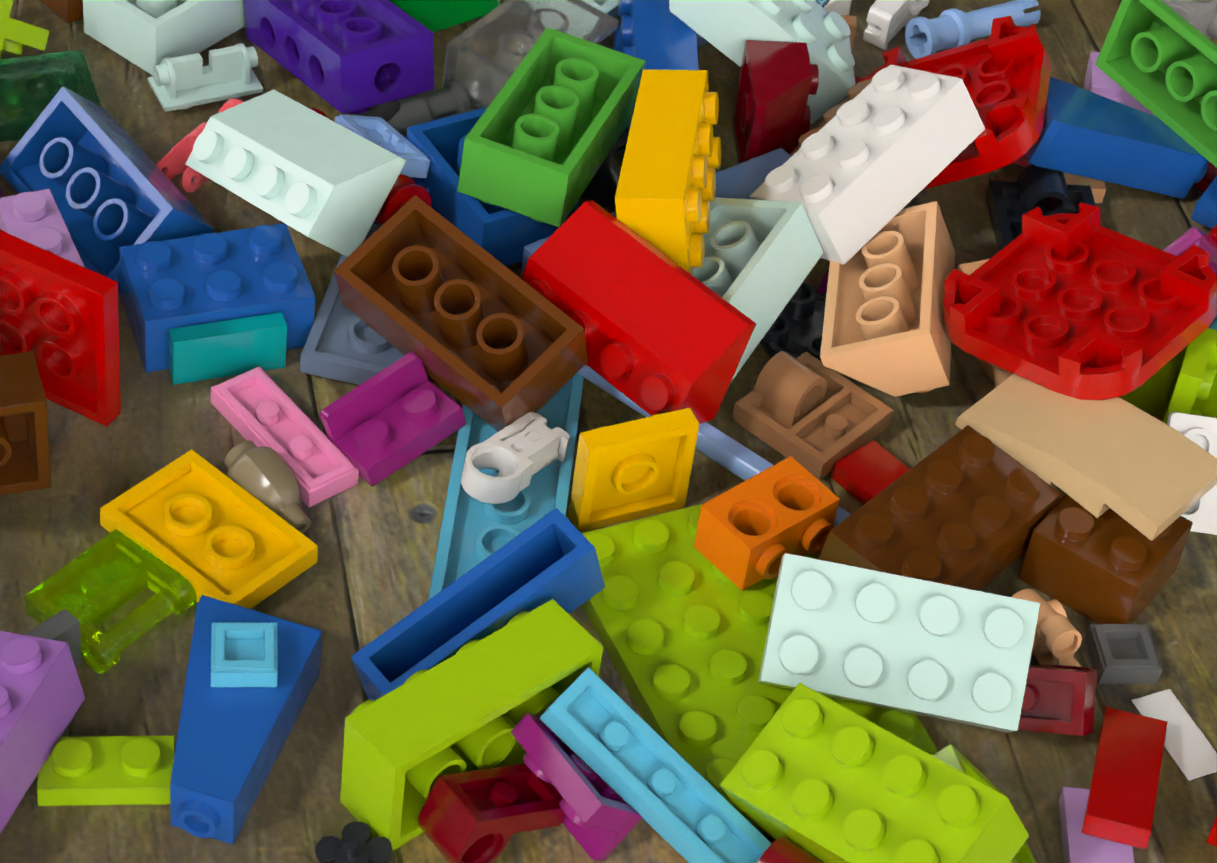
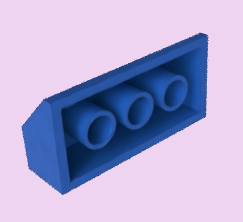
M62 86L0 165V173L18 194L50 189L84 267L118 282V295L121 294L119 247L142 244L149 241L198 236L212 233L214 230L104 108Z

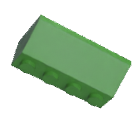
M1122 0L1095 65L1217 168V46L1161 0Z

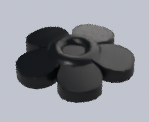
M359 821L350 822L344 826L342 830L343 843L335 836H326L318 842L315 848V854L320 863H390L393 858L391 842L385 837L371 839L370 827L366 823Z

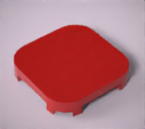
M1006 16L993 19L990 38L911 61H906L900 46L881 53L886 63L871 72L867 77L855 76V84L864 80L872 79L877 72L891 64L962 78L985 130L923 189L925 190L989 173L1011 164L1029 151L1038 141L1044 125L1051 62L1036 25L1033 24L1030 27L1015 26L1012 17Z
M1081 202L1079 204V214L1058 213L1043 216L1042 210L1039 207L1022 215L1021 235L970 275L953 269L944 280V331L951 343L966 353L1049 390L1079 400L1111 399L1124 396L1142 386L1203 333L1217 316V275L1209 266L1208 252L1193 244L1178 257L1100 226V207Z

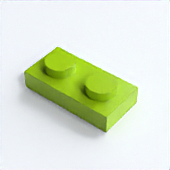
M174 735L60 737L38 773V806L170 804V782L175 755Z

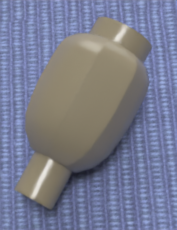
M250 440L237 444L229 451L224 460L225 465L229 469L227 477L303 534L310 527L311 520L299 507L301 493L296 478L276 451L270 447H257Z

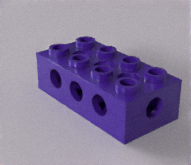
M243 0L246 38L342 114H361L366 112L369 107L390 101L397 102L398 99L434 90L433 32L389 0Z

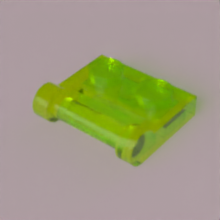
M117 529L113 530L24 596L25 613L40 624L64 609L80 621L81 656L85 663L98 674H104L120 662V653L171 613L180 615L195 604L197 600L193 586L183 575ZM147 587L157 593L106 633L95 627Z

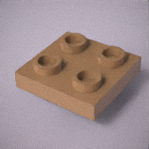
M781 351L775 354L763 367L758 376L755 389L735 403L732 420L785 457H793L814 477L820 480L832 471L833 464L836 461L866 445L888 428L894 410L835 370L823 366L820 360L808 352L803 353L796 359L789 353Z

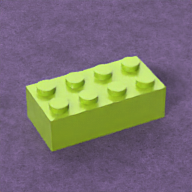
M551 599L530 612L524 611L517 614L506 626L482 640H473L466 643L454 656L433 668L417 671L403 685L379 699L363 702L349 716L345 717L340 802L359 822H364L370 827L371 835L374 838H387L391 842L394 851L423 833L418 826V817L440 775L525 763L523 756L526 751L512 735L511 730L526 713L541 717L588 667L599 677L603 646L556 601Z
M800 682L720 784L740 814L755 828L775 840L781 836H786L823 863H1010L1029 837L1007 796Z

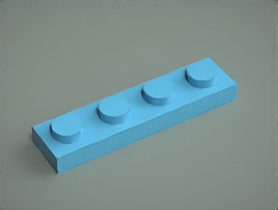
M589 667L539 718L628 805L638 812L688 863H757L772 844Z

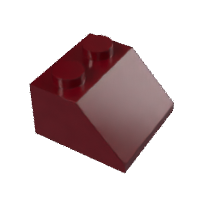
M746 40L732 117L738 164L783 148L790 154L799 145L798 139L800 136L809 132L811 111L807 101L809 95H816L819 69L817 64L810 63L807 43Z

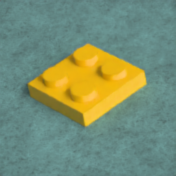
M685 408L668 413L655 414L642 419L599 427L579 434L568 518L580 532L685 507L700 425L692 410Z

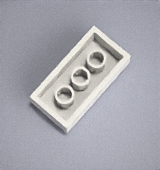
M890 64L888 67L877 72L873 76L872 82L853 100L844 103L838 109L837 115L821 130L806 138L801 148L782 166L772 170L766 176L765 182L749 197L754 200L802 202L824 252L820 258L844 265L985 130V127L962 78Z

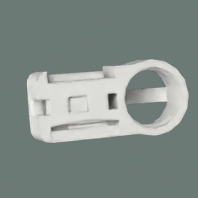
M877 0L869 9L866 21L869 24L864 31L863 41L886 50L889 41L903 26L906 27L912 18H916L921 10L928 6L930 0Z
M529 412L484 442L472 446L466 452L461 477V485L464 491L472 498L490 504L506 503L513 500L520 491L530 485L532 475L556 459L564 462L570 438L569 434L560 427L553 429L547 427V419L538 413ZM489 468L498 470L499 473L493 477L480 472L478 469Z

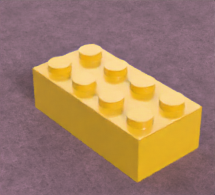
M643 70L615 195L616 216L619 221L693 275L694 268H703L705 252L703 234H709V201L715 200V169H720L721 138L713 137L712 126L718 123V92H709L707 70Z

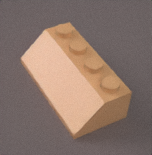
M937 201L902 209L844 265L830 261L820 351L823 366L894 397L911 393H926L935 388L949 386L951 341L944 331L943 301L945 293L944 280L955 269V250Z

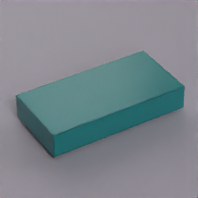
M282 312L168 329L169 374L173 385L239 375L259 366L263 371L286 367L287 324Z

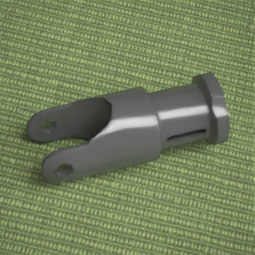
M454 79L448 81L443 89L424 95L420 93L398 99L397 102L382 103L373 109L356 114L355 116L382 117L401 135L407 138V127L469 112L472 109L465 88L458 80Z

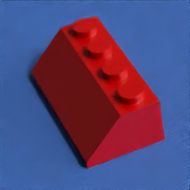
M593 200L584 202L529 257L521 277L523 281L584 328L588 363L586 365L651 416L690 408L700 424L714 420L757 324Z

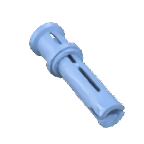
M1012 0L966 13L958 9H947L939 17L929 20L925 17L912 18L905 30L906 44L912 56L918 59L935 54L938 51L970 44L971 40L990 36L992 22L995 18L1011 16L1015 26L1026 27L1033 24L1036 25L1040 20V10L1026 14L1023 10L1038 6L1039 4L1037 0Z

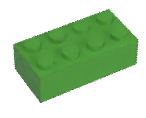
M547 27L465 137L458 192L475 197L484 203L497 205L528 216L535 221L560 227L632 120L642 71L645 69L646 61Z

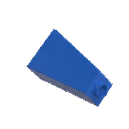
M1051 76L1043 129L1038 141L1026 153L1028 163L1039 167L1182 199L1185 198L1193 183L1197 184L1202 180L1209 162L1156 116Z
M201 596L196 608L170 782V818L172 826L182 828L189 834L199 838H213L234 844L320 674L321 630L208 596ZM212 622L277 623V687H211Z

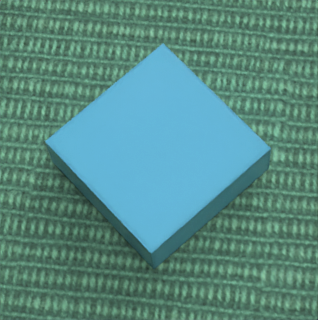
M212 622L211 687H277V623Z

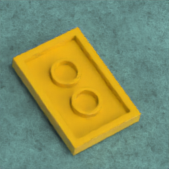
M192 449L100 508V525L197 603L201 596L204 595L252 609L315 565L318 559V545Z

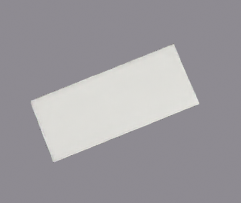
M1171 689L1131 700L1141 715L1167 721L1164 747L1188 781L1217 772V752Z

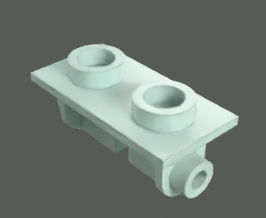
M243 43L209 50L208 66H203V58L200 53L174 58H162L161 64L153 66V76L148 77V83L165 112L188 109L197 105L226 99H237L242 96L263 92L261 83L251 69L258 66L257 52L253 46L245 47Z

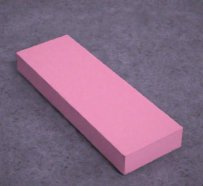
M260 366L211 387L210 402L246 441H253L257 447L265 446L272 448L288 465L299 484L301 500L308 507L358 485L359 469L328 439Z

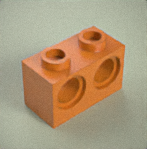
M789 456L702 504L694 547L743 591L764 578L770 580L779 574L781 559L785 553L804 556L807 553L815 554L821 551L829 532L835 528L834 522L840 498L793 457Z

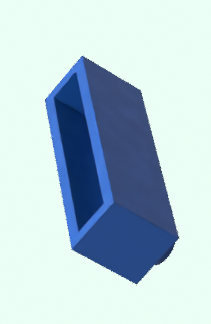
M557 508L553 509L352 655L351 660L366 695L370 700L379 699L403 685L417 671L433 668L454 656L466 643L473 640H482L506 626L517 614L524 611L530 612L551 599L556 601L570 614L605 588L595 547Z

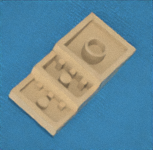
M1012 374L962 413L955 423L961 430L967 425L972 427L1020 464L1037 474L1053 488L1059 487L1096 518L1111 508L1151 541L1217 484L1216 457L1179 431L1118 397L1106 400H1079L1054 392L1016 374Z

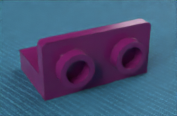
M410 352L320 412L328 439L359 469V476L372 487L466 425L462 407L428 381L422 359L414 352Z
M526 713L511 730L512 735L526 751L523 756L525 764L545 782L552 783L562 795L563 799L559 804L566 814L562 823L589 857L598 861L605 860L642 817L539 719L540 716Z

